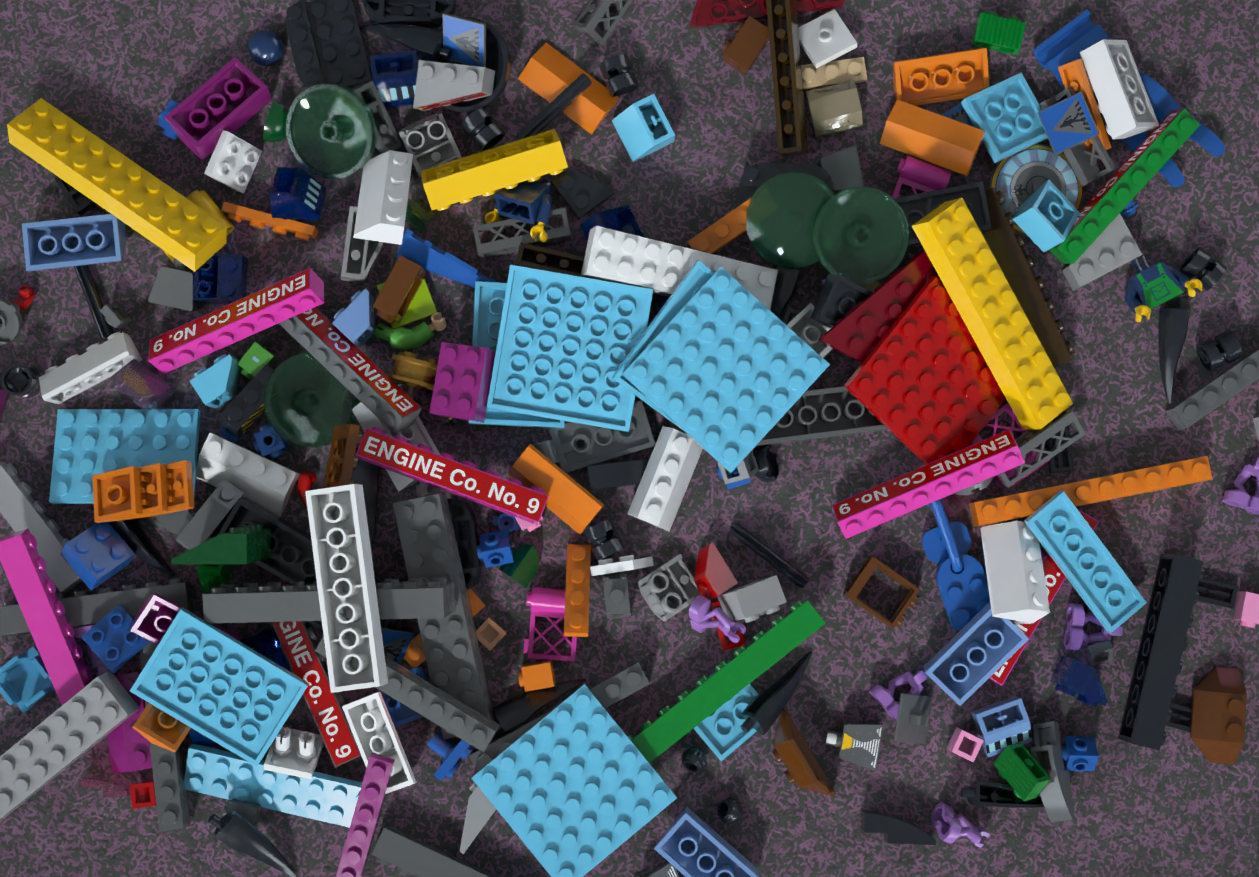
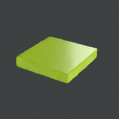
M425 278L401 323L394 321L391 324L393 329L428 318L437 312ZM385 282L377 285L379 293L382 290Z

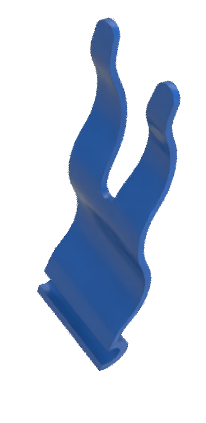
M1088 9L1033 50L1037 61L1044 69H1050L1063 90H1065L1058 67L1080 59L1081 55L1079 52L1103 39L1110 40L1100 24L1096 26L1092 23L1089 17L1091 13ZM1138 70L1159 122L1172 110L1182 109L1160 84ZM1093 92L1094 97H1095V100H1096V103H1097V106H1098L1097 97H1096L1095 93ZM1100 112L1102 121L1104 124H1106L1105 118L1103 114ZM1198 122L1200 126L1188 139L1201 145L1212 156H1221L1225 152V145L1214 132ZM1145 132L1120 140L1134 152L1148 136ZM1169 159L1158 171L1172 187H1180L1185 182L1184 176L1172 159Z

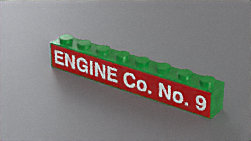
M1185 108L1172 110L1079 211L1080 214L1064 242L1049 249L1062 264H1074L1200 126Z

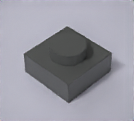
M118 303L106 304L100 310L105 316L106 322L112 327H127L133 321Z
M1110 640L1096 642L1087 647L1086 660L1089 667L1113 661L1114 647Z

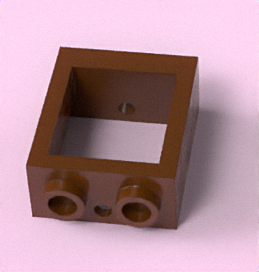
M401 255L399 256L373 305L381 319L391 324L394 321L401 323L426 276V272L420 265Z
M869 556L843 595L880 622L893 629L895 626L899 627L906 617L904 612L908 606L912 608L920 597L917 595L920 589L875 557ZM876 568L908 590L889 619L857 597Z

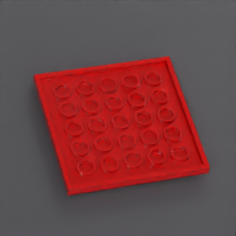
M936 276L930 277L844 385L925 465L969 447L1006 399L944 284Z

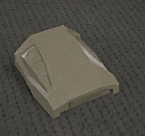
M853 79L837 85L806 92L815 138L840 133L863 125L862 109L857 87Z

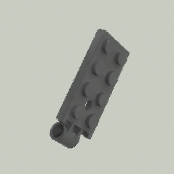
M641 400L634 402L629 432L568 422L564 424V428L547 429L552 440L534 445L536 449L554 464L559 463L560 468L565 473L654 447L655 441ZM582 439L585 441L586 445L584 448L577 447L576 443L578 440Z

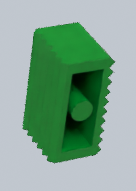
M991 11L980 13L976 19L971 45L1017 55L1021 49L1026 23L1013 16L1007 18L998 17L997 13Z
M1023 743L1008 745L993 764L999 770L1000 777L1007 780L1012 786L1014 794L1023 801L1036 798L1051 780V777L1039 765V762L1035 761V758L1026 750Z

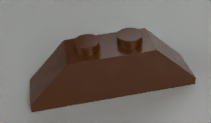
M1214 667L1192 691L1190 738L1210 763L1235 764L1244 744L1247 693L1240 669Z
M784 708L779 715L772 742L775 747L772 750L773 755L778 763L784 762L787 767L784 773L791 784L795 782L799 788L830 796L835 795L836 793L788 711Z

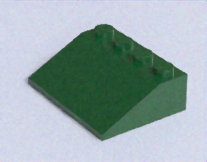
M249 524L230 528V532L222 533L172 558L171 564H249L271 558V529H263V524Z

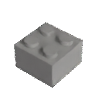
M777 575L759 579L718 596L725 614L732 621L739 623H748L758 619L761 615L779 611V605L787 602Z

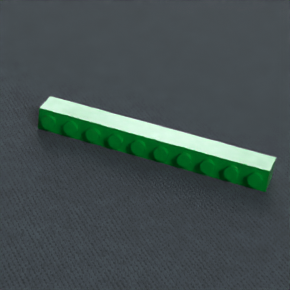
M799 600L789 608L792 611L790 615L786 618L783 615L779 616L771 623L773 626L771 630L767 633L762 630L752 638L754 643L747 648L743 645L733 653L735 658L728 663L725 659L714 668L717 672L710 678L706 674L697 681L696 685L698 688L690 693L688 689L677 697L679 703L674 707L668 704L659 711L660 718L655 722L649 719L639 727L642 731L636 737L632 734L628 736L649 763L826 624L808 600L805 603Z

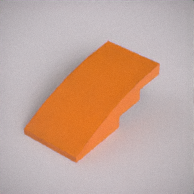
M188 460L166 465L157 463L139 468L130 466L92 475L94 520L96 523L150 517L194 508L192 464Z

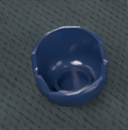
M261 30L250 38L248 52L251 59L258 65L273 66L278 60L284 58L286 43L283 37L276 32Z

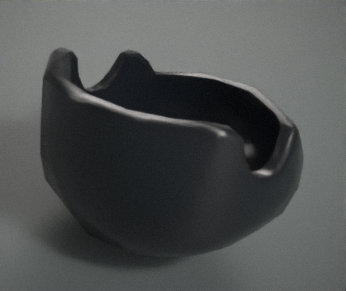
M771 444L764 445L753 452L760 471L755 476L766 483L775 481L780 474L779 465L776 460L777 454L769 451L772 448Z

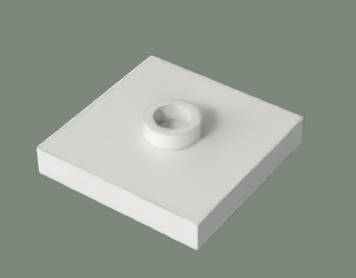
M835 9L798 27L799 43L815 68L857 48L856 40Z

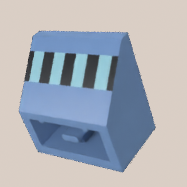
M366 289L362 292L360 290L356 292L350 300L352 303L346 309H340L335 314V321L332 323L359 348L374 334L376 328V309L373 307L375 298Z
M1013 696L971 711L979 737L984 740L982 745L987 757L1002 753L1008 745L1023 743L1024 745L1033 742L1030 720L1020 697Z

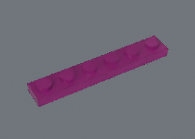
M371 753L336 877H362L395 762L394 759Z

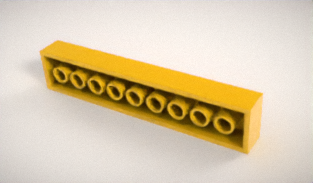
M42 98L7 124L10 144L194 272L226 244L227 226Z
M963 198L946 201L912 225V228L1023 430L1042 429L1071 406L1073 402Z

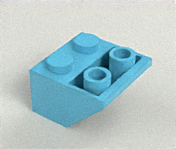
M654 94L632 104L612 120L632 162L675 141V134Z
M224 354L214 360L213 366L208 369L202 368L193 375L195 378L189 382L206 406L217 409L236 396L242 368L237 364L240 359L230 354L228 356Z

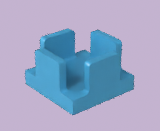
M33 646L24 654L16 655L0 668L1 695L10 706L18 705L23 713L30 711L55 691L37 646Z

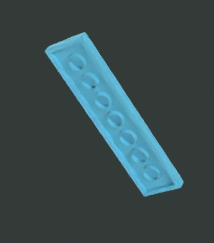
M193 743L190 745L184 778L186 790L228 800L237 799L239 801L258 803L263 808L350 828L362 782L314 772L312 779L268 771L264 770L265 760H261L258 766H255L232 752Z

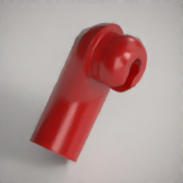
M29 285L20 287V297L17 300L10 301L16 303L20 311L26 310L35 298V291Z
M313 471L301 473L296 486V491L305 507H307L305 491H310L311 483L316 481V475Z

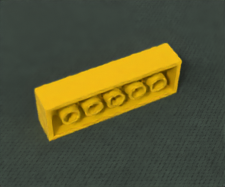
M555 129L422 170L421 177L431 210L437 209L441 211L448 209L451 206L450 204L457 202L461 204L472 201L473 197L479 195L489 196L494 194L496 190L504 187L505 189H512L518 186V183L526 180L528 182L537 181L542 175L548 173L550 175L559 174L568 165L560 139Z

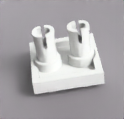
M223 130L211 159L207 163L208 166H206L204 174L244 194L262 151L234 134Z
M282 726L271 744L264 763V770L312 779L324 745L321 735Z

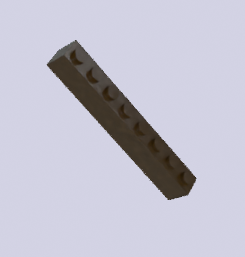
M766 0L779 154L784 156L808 154L796 0Z
M992 187L985 191L992 229L981 233L1053 367H1057L1074 359L1075 348L1070 340L1066 341L1063 334L1066 331L1064 324L1060 318L1056 319L1053 313L1056 310L1051 297L1047 298L1043 291L1046 286L1042 277L1036 276L1033 268L1036 267V264L1031 254L1027 255L1023 248L1026 246L1022 234L1016 233L1013 226L1016 224L1013 220L1014 216L1011 211L1007 212L1003 205L1006 203V199L1002 191H997L996 188Z

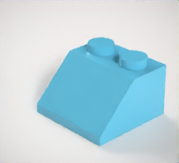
M1047 180L1021 204L1013 220L1045 252L1064 242L1080 212L1050 180Z

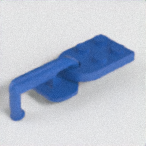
M939 499L926 505L932 507L938 527L930 529L923 534L922 546L926 557L939 564L936 570V584L950 625L953 630L964 627L990 602L988 582L981 564L975 558L967 555L971 546V538L967 527L959 521L949 522L942 500Z

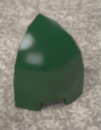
M273 102L265 122L263 140L274 143L288 137L299 115L294 111L285 110L283 105Z
M529 544L519 546L513 550L514 562L503 564L499 568L500 571L512 577L525 588H527L539 567L538 551L533 545Z

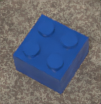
M108 522L94 524L68 541L60 555L87 587L93 590L128 566L135 553Z

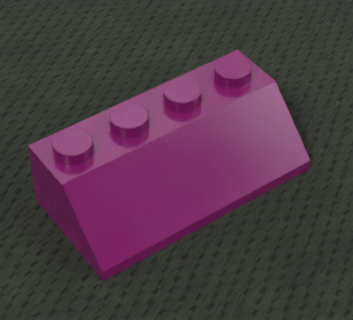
M234 57L167 114L165 120L185 145L203 160L215 150L223 130L232 134L266 106L271 101L268 87Z
M154 592L146 599L136 614L130 631L159 645L182 606ZM190 611L191 613L195 614L196 616L204 620V617ZM210 623L236 640L241 641V636L216 623Z
M142 671L115 675L140 709L107 735L112 773L152 768L150 742L133 728V725L146 707L144 699L130 692Z

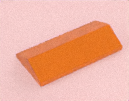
M545 43L530 58L518 77L519 81L551 103L581 74H586L592 84L567 106L562 113L591 135L620 99L618 96L611 97L604 85L548 43Z
M983 47L894 61L893 85L896 101L898 99L911 105L919 106L967 98L989 88L987 48Z
M897 99L887 118L880 144L968 176L985 131Z
M531 444L517 459L508 473L509 477L521 481V486L531 489V486H535L545 490L544 494L549 496L545 506L579 535H581L604 506L602 502Z
M150 703L147 704L133 725V728L152 744L172 752H176L191 727Z

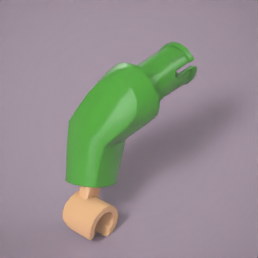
M440 312L432 314V324L429 326L423 322L412 329L401 327L393 329L383 323H379L377 327L382 330L375 328L374 335L388 341L392 348L414 349L419 348L434 337V330H444L446 328V321L444 317L442 318Z

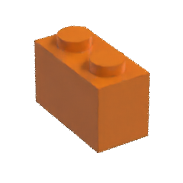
M552 660L524 664L521 667L522 670L518 672L520 687L524 686L525 692L554 687L556 684Z

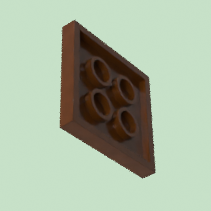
M334 425L323 488L353 484L351 474L352 470L356 469L358 461L355 451L356 446L360 445L362 439L359 425Z

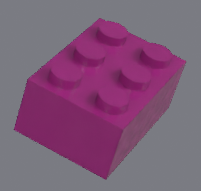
M442 342L429 413L442 417L484 423L496 352L482 347Z

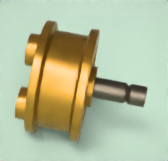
M405 351L403 353L399 352L398 355L393 354L392 359L395 362L392 374H388L389 378L406 385L405 392L412 399L414 398L416 388L433 391L438 360L431 358H421L419 360L417 359L418 355Z

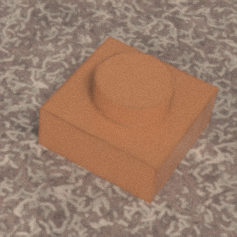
M490 617L476 631L477 639L489 651L507 634Z

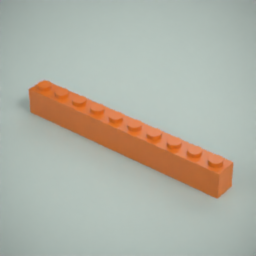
M1208 456L973 502L969 503L973 525L981 526L1030 516L1059 491H1064L1076 507L1212 480L1213 478Z

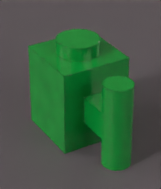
M198 564L197 571L203 594L211 591V587L227 583L231 573L230 564Z

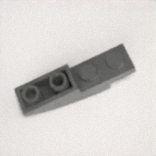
M1052 721L1033 724L1035 747H1031L1032 757L1035 758V761L1039 762V765L1051 777V780L1040 792L1047 815L1051 822L1075 820L1069 771L1064 770L1059 722Z

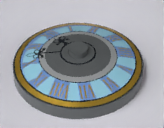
M1034 144L999 161L992 172L988 189L993 187L997 191H1002L1006 199V203L1003 205L1007 212L1011 211L1013 216H1015L1021 204L1047 180H1050L1078 211L1083 199V187L1065 154L1062 152L1055 155L1051 146ZM1017 224L1013 225L1017 234L1021 233L1022 236L1029 237Z

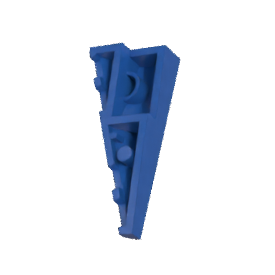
M406 229L402 245L399 246L396 255L397 260L401 255L420 265L424 271L475 288V281L496 282V280L478 273V270L432 245L428 240L417 237L411 230Z

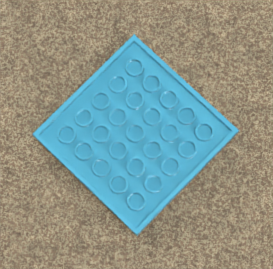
M510 265L487 408L629 432L635 395L615 381L612 376L647 329L653 289Z
M720 267L622 375L727 471L732 473L830 364L727 271Z
M585 684L472 776V780L551 877H583L677 799L674 792Z

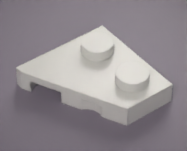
M633 555L619 557L620 562L613 563L612 558L599 560V565L592 566L590 569L591 575L596 576L654 566L652 557L634 559Z

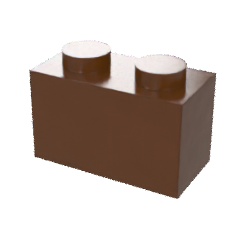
M751 16L748 17L746 22L742 20L735 30L736 37L733 41L729 39L722 49V52H724L723 61L744 75L748 73L769 42V28Z

